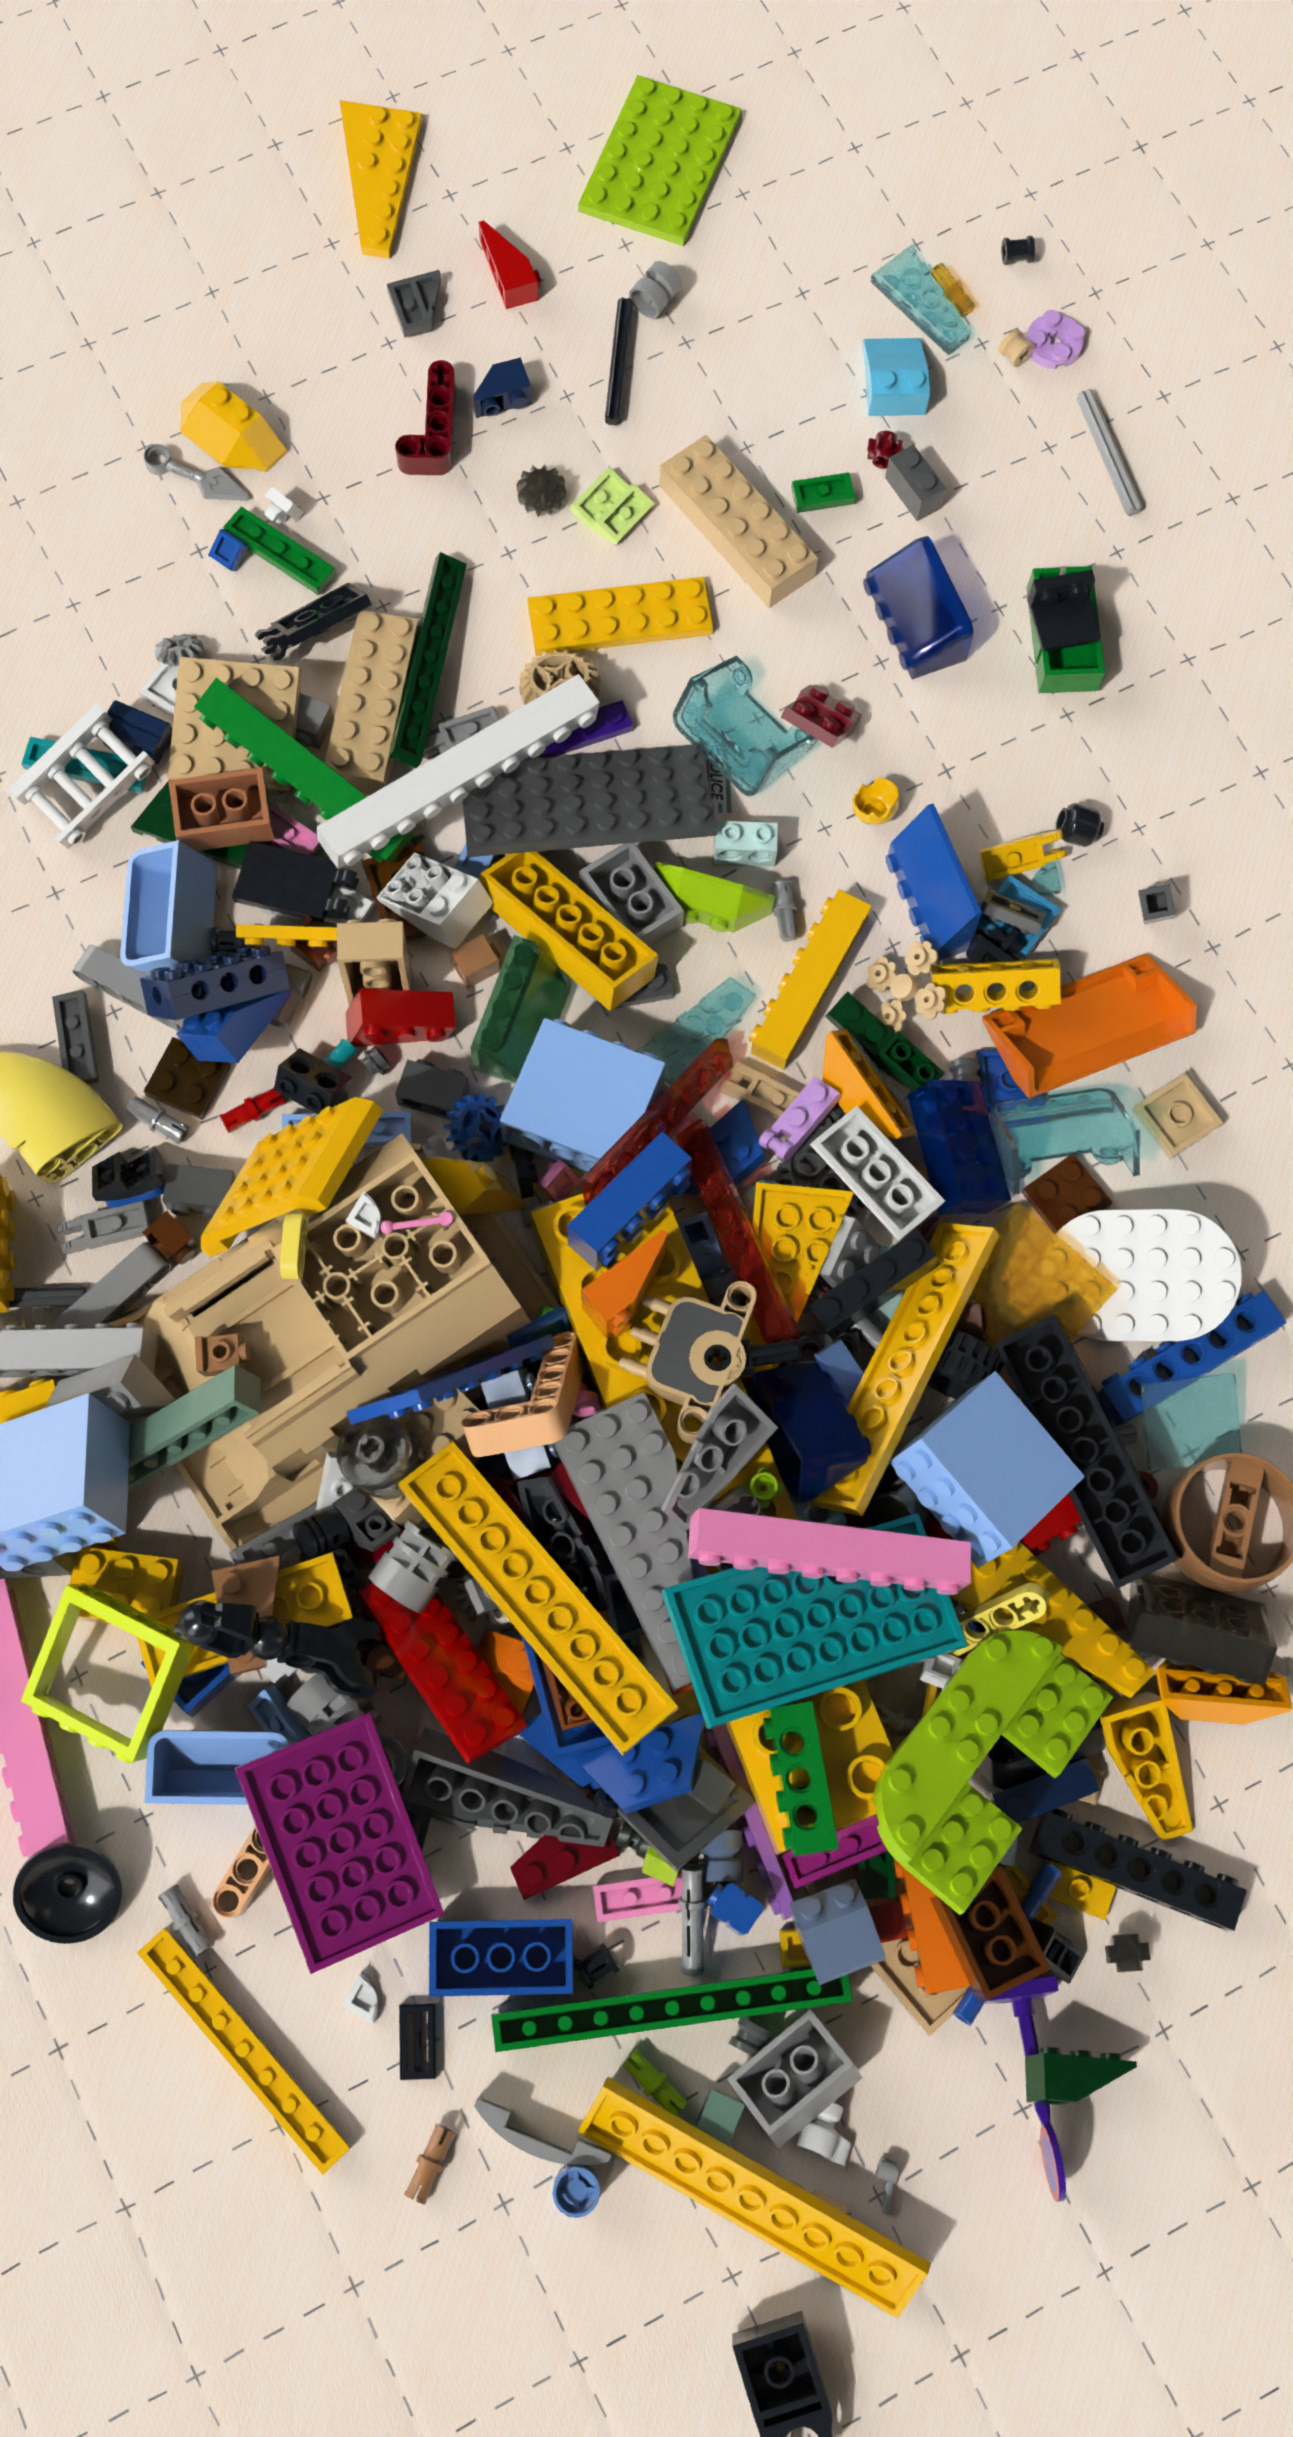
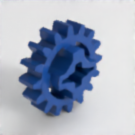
M482 1093L474 1096L467 1095L462 1097V1101L454 1102L452 1105L455 1111L446 1113L451 1123L443 1125V1128L450 1130L451 1135L445 1138L446 1142L453 1141L455 1144L451 1152L458 1149L459 1152H462L461 1155L464 1160L484 1163L494 1161L496 1156H502L504 1153L501 1147L509 1145L502 1141L500 1127L501 1112L504 1110V1105L494 1106L495 1098H485Z

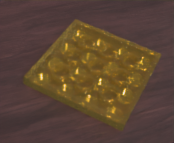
M1017 1202L995 1226V1230L1000 1236L970 1297H975L976 1303L984 1302L988 1341L985 1343L998 1354L994 1346L995 1343L1053 1314L1060 1318L1070 1340H1072L1118 1288L1020 1202Z

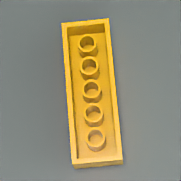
M537 851L508 854L480 873V882L493 901L490 908L609 1011H612L654 979L659 955Z

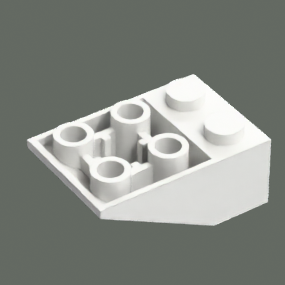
M415 852L376 897L379 902L422 932L454 949L458 947L493 904L492 899L478 878Z

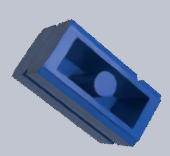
M733 1883L724 1886L717 1884L707 1898V1904L710 1905L709 1915L721 1923H726V1927L738 1935L748 1934L763 1911L762 1903L750 1895L745 1896V1891Z

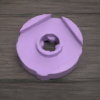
M1055 310L1046 311L1043 316L1038 317L1031 323L1027 332L1026 340H1031L1035 344V349L1030 356L1031 359L1040 366L1049 369H1056L1057 365L1066 364L1065 367L1072 365L1079 358L1083 348L1085 333L1083 326ZM1051 338H1057L1062 343L1056 342L1055 344H1051L1050 340Z

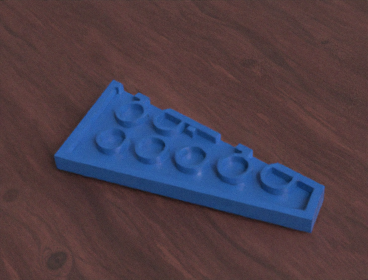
M551 1334L522 1343L521 1346L508 1348L493 1356L467 1364L460 1369L449 1371L408 1387L403 1391L373 1401L374 1403L347 1411L348 1418L352 1425L384 1414H388L390 1419H394L409 1413V1407L411 1406L414 1412L434 1405L432 1398L436 1397L437 1402L449 1399L457 1395L455 1389L458 1387L460 1392H464L479 1386L478 1379L480 1378L484 1383L501 1377V1369L504 1370V1373H508L524 1367L522 1360L529 1364L543 1359V1351L555 1347L554 1340Z

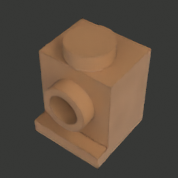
M239 1334L195 1337L196 1371L205 1377L217 1376L233 1365L246 1370V1362H250L251 1359L250 1346L248 1341H245ZM226 1347V1355L223 1358H218V1349Z

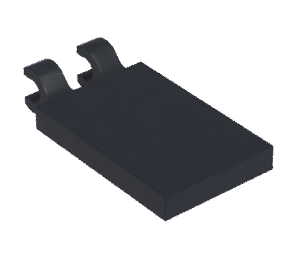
M346 583L271 623V627L258 630L255 633V637L258 640L265 638L263 643L266 646L261 648L262 652L270 654L271 659L278 661L285 656L289 645L293 647L372 604L367 593L350 583Z
M250 841L232 899L236 903L300 918H305L308 915L313 921L324 923L326 915L347 920L351 909L347 906L348 900L342 898L331 899L335 886L349 891H356L359 879L356 878L357 872L348 869L340 870L330 859Z

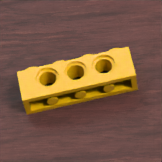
M1058 958L932 965V983L936 987L945 988L947 992L946 999L944 1000L946 1007L940 1012L942 1014H954L958 1010L971 1009L972 1012L981 1013L989 1011L990 1008L1001 1007L1007 1011H1016L1021 1009V1006L1049 1009L1053 1005L1061 1004L1060 965ZM1025 981H1032L1036 984L1030 991H1023L1019 988ZM992 983H1001L1004 986L997 993L987 990ZM963 984L972 987V990L967 994H959L955 991L958 986Z

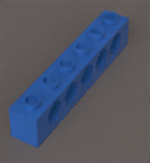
M1265 1290L1255 1296L1252 1292H1249L1240 1297L1236 1302L1237 1307L1231 1311L1221 1324L1210 1332L1194 1339L1179 1341L1176 1344L1172 1341H1167L1155 1349L1157 1355L1147 1361L1145 1356L1128 1366L1130 1369L1128 1373L1121 1377L1118 1373H1114L1101 1382L1103 1388L1098 1392V1395L1115 1425H1124L1284 1326L1287 1322ZM1236 1318L1245 1319L1249 1325V1330L1241 1329L1237 1325ZM1210 1334L1218 1335L1222 1340V1346L1214 1345L1210 1340ZM1183 1350L1193 1352L1196 1362H1188L1183 1356ZM1156 1366L1166 1368L1169 1373V1379L1159 1377L1156 1373ZM1129 1382L1139 1384L1142 1388V1395H1134L1129 1390Z

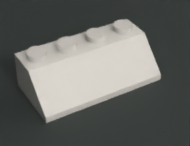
M855 1106L810 1144L898 1241L913 1233L933 1216L945 1202L938 1192L858 1106Z

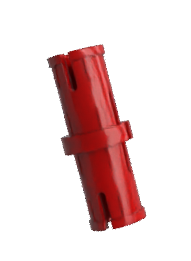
M273 1087L253 1099L250 1097L244 1099L245 1103L219 1116L226 1130L230 1133L252 1120L255 1122L261 1120V1115L286 1103L281 1094L276 1092Z

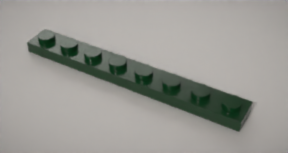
M442 552L435 558L388 756L414 768H417L422 762L467 566L466 563Z

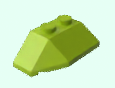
M660 862L655 864L654 871L683 908V921L686 923L694 924L698 922L708 925L711 929L718 932L729 931L734 933L772 914L775 895L765 894L749 886L687 868L666 865Z

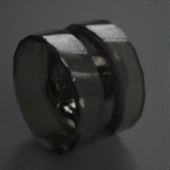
M386 1414L350 1424L343 1432L337 1446V1463L341 1473L350 1482L362 1488L372 1497L383 1500L399 1498L404 1495L399 1489L398 1483L426 1462V1451L421 1439L396 1419H390L389 1415Z

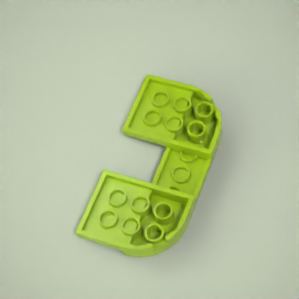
M1023 1630L1001 1632L987 1638L972 1650L954 1671L941 1693L912 1732L903 1740L885 1764L876 1782L873 1806H876L879 1822L877 1830L885 1847L902 1867L959 1915L967 1910L1023 1829L968 1783L971 1776L999 1737L1003 1735L1053 1778H1056L1061 1774L1113 1699V1696L1060 1654L1063 1649L1061 1645L1048 1637Z

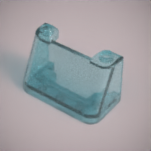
M736 655L690 678L674 709L673 722L678 731L692 745L702 744L704 756L741 793L746 796H753L764 790L815 746L818 739L794 725L787 731L748 693L753 683V676L748 666Z

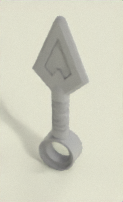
M152 444L144 451L145 465L150 473L163 475L171 471L197 482L203 499L248 501L250 499V495L221 466L201 472L171 459L169 450L161 444ZM160 454L166 459L162 464L155 465L150 462L151 457Z

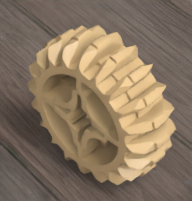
M555 649L552 654H547L543 651L541 658L533 657L532 662L525 664V669L521 672L519 690L524 705L577 674L582 677L595 697L599 699L601 678L595 663H591L589 656L582 657L579 651L570 654L568 649L559 653Z

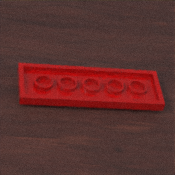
M374 1583L358 1591L357 1599L371 1620L382 1626L383 1638L467 1764L526 1730L527 1723L438 1593L435 1594L424 1612L420 1614L393 1599Z

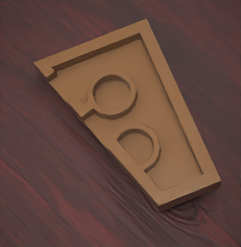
M279 1555L211 1571L217 1603L254 1605L257 1607L256 1612L259 1613V1617L273 1615L282 1557ZM250 1651L238 1658H227L231 1675L266 1668L268 1660H261L253 1656Z

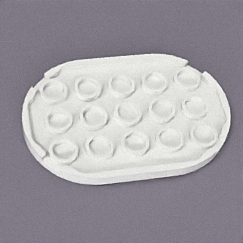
M1181 1209L1099 1210L1074 1218L1056 1233L1045 1252L1041 1278L1046 1300L1053 1313L1069 1329L1082 1336L1103 1341H1184L1210 1332L1231 1313L1241 1291L1242 1264L1237 1248L1228 1234L1213 1220L1199 1213Z

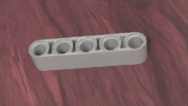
M89 944L72 970L74 975L87 984L148 1015L140 978L150 976V974L133 970L124 965L120 958L95 945ZM150 1016L176 1031H179L183 1026L185 1019L175 1021Z
M144 1242L49 1326L55 1329H64L67 1324L84 1326L85 1329H93L96 1324H107L116 1321L168 1274L171 1264L150 1242Z

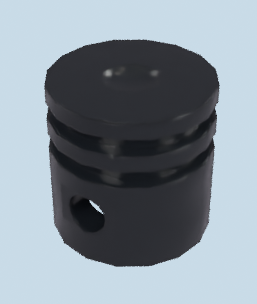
M329 1506L293 1525L296 1543L303 1555L309 1560L322 1556L324 1553H328L348 1543L350 1540L347 1524L341 1513L333 1506Z

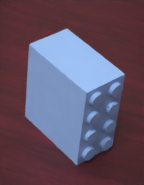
M544 1018L501 1116L502 1141L556 1162L559 1159L569 1167L611 1182L633 1161L664 1086L665 1062H662L658 1056L652 1053L644 1052L640 1054L632 1051L625 1043L619 1041L611 1043L603 1040L593 1031L583 1030L581 1032L573 1029L570 1024L563 1020L553 1019L552 1021Z
M996 1371L958 1397L889 1461L898 1477L908 1484L917 1495L920 1503L929 1509L947 1534L954 1540L971 1542V1561L977 1568L1012 1549L1085 1477Z
M88 1393L0 1424V1566L4 1570L19 1571L24 1566L37 1562H46L51 1560L52 1557L68 1552H77L83 1547L95 1543L108 1542L111 1538L126 1534L130 1423Z

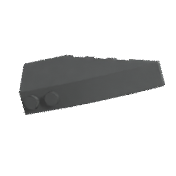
M425 1727L414 1749L401 1792V1798L406 1809L463 1829L474 1830L475 1826L493 1828V1833L507 1834V1831L510 1830L525 1832L527 1837L541 1839L542 1835L558 1837L561 1842L604 1847L614 1819L600 1815L595 1810L593 1801L529 1766L494 1751H490L467 1764L448 1735Z

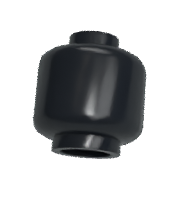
M1073 803L1060 811L1056 820V830H1062L1063 838L1061 840L1087 847L1095 839H1100L1104 830V822L1101 821V815L1097 809Z

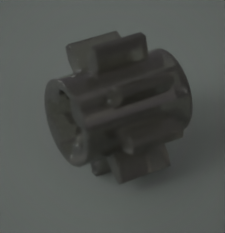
M1139 1933L1112 1935L1113 1945L1105 1946L1107 1963H1116L1117 1972L1142 1971V1961L1151 1960L1149 1943H1140Z

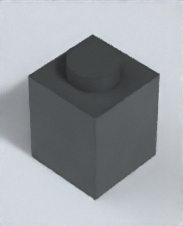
M1170 884L1138 890L1144 925L1175 918Z

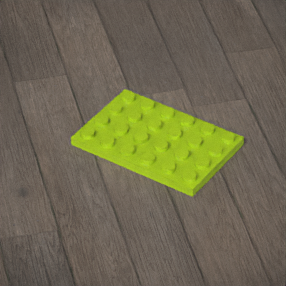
M637 75L578 203V212L684 246L740 120L741 108Z

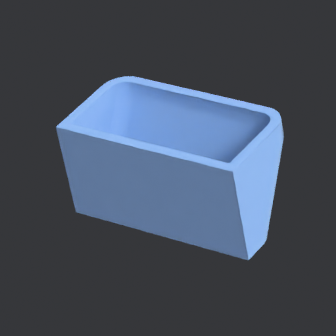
M179 840L140 849L133 853L127 864L120 951V958L124 965L136 971L150 973V970L159 967H169L170 970L180 968L179 963L186 960L198 959L199 962L209 960L208 955L212 954L211 932L214 924L217 879L216 863Z
M160 1731L152 1736L147 1747L145 1803L247 1805L234 1768L291 1743L284 1734L274 1731Z

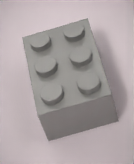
M634 843L620 845L579 871V887L649 947L683 926V908Z
M810 2009L729 2076L727 2081L779 2149L861 2080L862 2076L854 2063Z

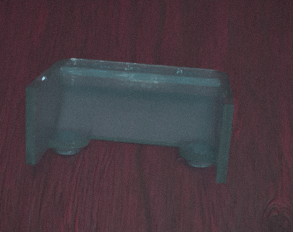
M1093 1088L995 1104L990 1109L991 1126L1000 1172L1013 1195L1020 1194L1019 1179L1024 1178L1032 1171L1033 1161L1070 1156L1072 1153L1074 1155L1091 1153L1096 1160L1105 1165H1113L1119 1161H1124L1133 1176L1140 1175V1129L1115 1092L1110 1089Z

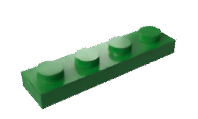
M242 506L223 526V529L249 544L248 550L317 595L323 591L336 575L335 567Z

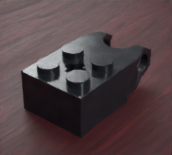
M799 2311L732 2333V2347L760 2437H787L790 2431L799 2427L813 2430L818 2437H833L831 2403L803 2312ZM775 2361L785 2362V2369L778 2371L776 2366L770 2365H773Z

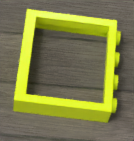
M86 1583L66 1585L21 1702L32 1707L34 1714L45 1718L51 1717L60 1722L59 1726L62 1729L72 1733L79 1732L88 1737L87 1741L91 1745L99 1748H108L116 1752L115 1756L123 1762L134 1763L135 1761L147 1759L148 1743L152 1736L162 1731L195 1645L176 1635L174 1628ZM81 1609L166 1652L132 1739L48 1695Z

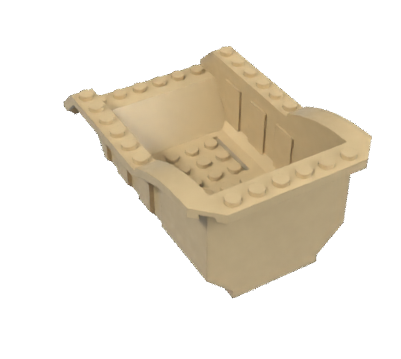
M403 1133L351 1167L328 1208L307 1217V1242L302 1279H282L280 1256L283 1223L287 1214L285 1213L270 1221L135 1314L107 1323L116 1326V1328H126L127 1323L144 1324L147 1326V1330L158 1335L154 1376L175 1400L215 1377H205L196 1371L195 1337L239 1334L245 1341H248L251 1359L250 1362H246V1371L261 1378V1413L175 1463L215 1529L231 1550L317 1502L327 1452L359 1451L363 1456L361 1470L416 1413L411 1406L409 1407V1413L394 1419H390L388 1414H384L351 1425L347 1411L374 1403L373 1401L403 1391L418 1383L449 1371L460 1369L467 1364L510 1348L507 1335L535 1320L542 1305L554 1309L560 1306L497 1213L458 1215L422 1161L429 1157L424 1152L422 1145L409 1143ZM363 1191L377 1204L382 1222L388 1220L396 1223L439 1217L443 1212H449L453 1217V1223L449 1227L434 1224L396 1229L389 1234H384L381 1231L378 1240L352 1227L345 1221ZM298 1209L288 1212L289 1214H302ZM274 1262L273 1265H271L270 1267H268L267 1269L253 1277L251 1280H249L248 1282H246L245 1284H243L242 1286L228 1294L226 1297H224L223 1299H221L220 1301H218L217 1303H215L214 1305L200 1313L198 1316L194 1317L196 1314H198L199 1312L213 1304L215 1301H217L218 1299H220L221 1297H223L224 1295H226L227 1293H229L230 1291L241 1285L243 1282H245L246 1280H248L249 1278H251L252 1276H254L255 1274H257L258 1272H260L261 1270H263L268 1265ZM226 1347L218 1349V1358H223L226 1355ZM503 1369L500 1370L502 1375L507 1374L504 1373ZM481 1384L464 1391L474 1402L485 1396ZM153 1412V1413H150V1414H147V1415H144V1416H145V1418H147V1417L151 1416L152 1414H154V1413H156V1412Z

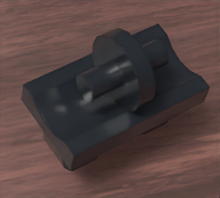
M996 927L991 933L992 936L999 940L996 943L976 928L972 938L973 942L966 952L967 958L974 963H983L987 956L992 954L997 958L996 962L1019 961L1017 957L1006 950L1009 947L1014 952H1018L1021 948V944L1014 940L1017 935L1016 929L1010 927L1003 932Z

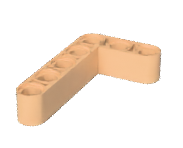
M563 1332L552 1337L555 1347L544 1352L530 1401L477 1411L462 1420L461 1425L473 1456L484 1457L552 1444L562 1440L567 1435L585 1369V1361L574 1332Z
M256 1826L251 1831L212 1897L214 1911L224 1918H236L245 1912L271 1869L264 1848L261 1846ZM247 1860H254L258 1866L257 1875L251 1880H245L241 1874V1867ZM229 1891L235 1892L239 1898L238 1906L231 1912L226 1911L222 1906V1898Z

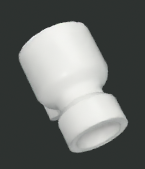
M832 2103L802 2129L797 2147L844 2167L851 2143L834 2129L835 2123L841 2119L844 2108Z

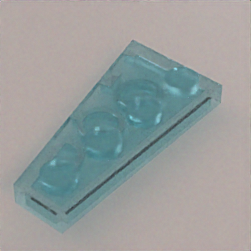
M911 244L871 275L870 282L947 355H950L969 340L971 332L953 304L948 303L944 297V290L940 284L936 285L930 275L931 270L925 262H921L917 255L918 250L914 244Z
M729 977L700 999L699 1003L692 1009L682 1013L670 1026L660 1030L648 1043L634 1051L640 1054L644 1052L652 1053L658 1056L662 1062H665L664 1081L682 1093L754 1001L756 994L732 977Z

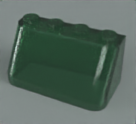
M514 935L470 1047L473 1070L514 1084L517 1082L543 1019L546 1018L552 1021L553 1019H560L571 989L569 976L531 940Z

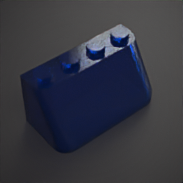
M929 536L915 539L867 571L866 578L863 579L865 592L868 596H872L875 602L877 617L880 621H884L887 627L889 642L891 645L896 646L899 652L901 667L903 670H908L911 679L967 660L974 635L972 622Z
M816 1359L753 1373L751 1400L778 1427L767 1440V1444L782 1481L796 1504L813 1501L867 1463L868 1456L871 1455L870 1441L858 1429L854 1415L848 1413L841 1394L835 1392L828 1373L822 1371Z

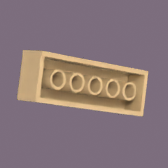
M704 435L660 465L659 486L768 608H771L815 577L818 557L707 435Z
M361 610L358 612L325 763L363 794L372 795L390 784L395 759L388 756L419 630V622L415 618Z

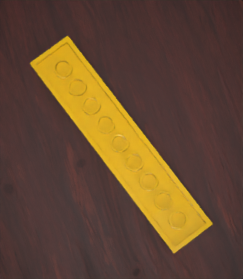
M939 1223L929 1246L937 1255L941 1265L906 1289L802 1496L807 1505L863 1516L1000 1236L995 1228Z
M453 1441L398 1483L399 1489L622 1756L678 1710L676 1703Z
M608 2076L579 2127L577 2133L896 2318L899 2317L928 2275L931 2263Z

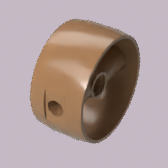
M1245 1453L1215 1455L1191 1467L1177 1479L1169 1490L1164 1501L1161 1518L1182 1558L1173 1564L1185 1577L1195 1584L1218 1592L1236 1593L1249 1591L1274 1580L1292 1564L1293 1482L1271 1462ZM1209 1470H1226L1218 1510L1212 1519L1213 1533L1205 1565L1194 1554L1184 1537L1180 1522L1181 1499L1187 1484L1194 1475ZM1262 1486L1272 1497L1279 1510L1283 1526L1282 1546L1277 1560L1264 1576L1242 1579ZM1227 1515L1234 1517L1238 1521L1239 1528L1237 1531L1227 1526Z

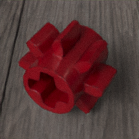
M880 431L876 434L875 439L869 438L867 459H873L872 463L874 466L887 469L889 457L903 450V441L897 440V435L891 431Z

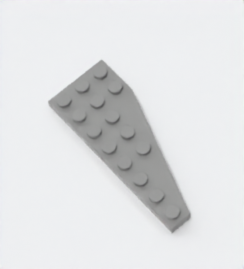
M645 1392L569 1426L567 1435L562 1440L553 1443L669 1683L673 1691L691 1683V1679L661 1591L664 1588L693 1580L691 1559L688 1558L687 1532H684L661 1510L678 1475L675 1452Z

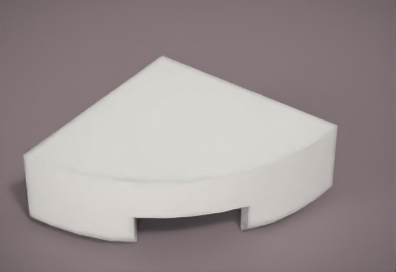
M363 1191L345 1222L378 1240L381 1233V1213L374 1200Z
M359 1973L342 2006L374 2023L378 2013V1995L372 1982L364 1974Z

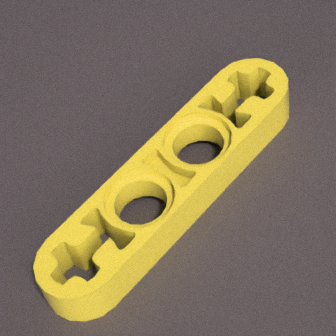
M1030 1582L957 1616L967 1646L948 1654L957 1657L976 1648L984 1640L995 1634L1012 1631L1040 1618L1045 1614L1050 1600L1047 1589L1038 1583ZM1027 1597H1029V1599L1031 1600L1037 1599L1039 1601L1038 1604H1036L1034 1601H1030L1026 1604L1025 1602ZM1005 1608L1013 1614V1618L1004 1620L996 1614L995 1610ZM972 1621L979 1622L985 1627L986 1631L976 1633L969 1628L968 1623Z

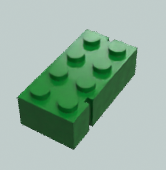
M1092 566L1065 567L1063 575L1092 570ZM1033 568L1026 587L1027 597L1033 580L1058 576L1060 568ZM1093 585L1089 597L1100 631L1095 586ZM1029 609L1035 664H1037L1038 693L1098 691L1105 675L1101 639L1097 643L1043 652Z

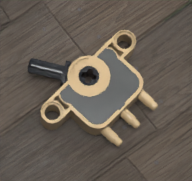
M738 1281L731 1284L726 1291L721 1307L692 1297H682L671 1303L657 1297L645 1296L642 1303L644 1306L666 1315L659 1333L636 1326L631 1330L630 1335L654 1346L647 1364L624 1357L619 1361V1368L645 1378L647 1386L652 1393L683 1405L679 1414L677 1431L679 1437L686 1443L693 1444L699 1431L690 1432L684 1427L683 1423L687 1419L696 1418L703 1424L709 1410L721 1397V1393L726 1392L733 1383L738 1385L744 1375L753 1374L755 1366L798 1359V1348L793 1340L751 1347L749 1339L743 1340L757 1297L756 1290L748 1282ZM741 1294L749 1299V1304L737 1306L732 1302L731 1298ZM712 1357H718V1360L722 1362V1367L716 1368L715 1363L711 1362Z

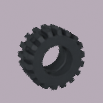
M954 1329L927 1385L946 1396L957 1399L994 1371L999 1375L1003 1362L989 1345L966 1332Z

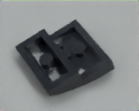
M155 1146L128 1161L125 1160L119 1151L92 1166V1197L95 1201H114L131 1198L163 1185L162 1157Z

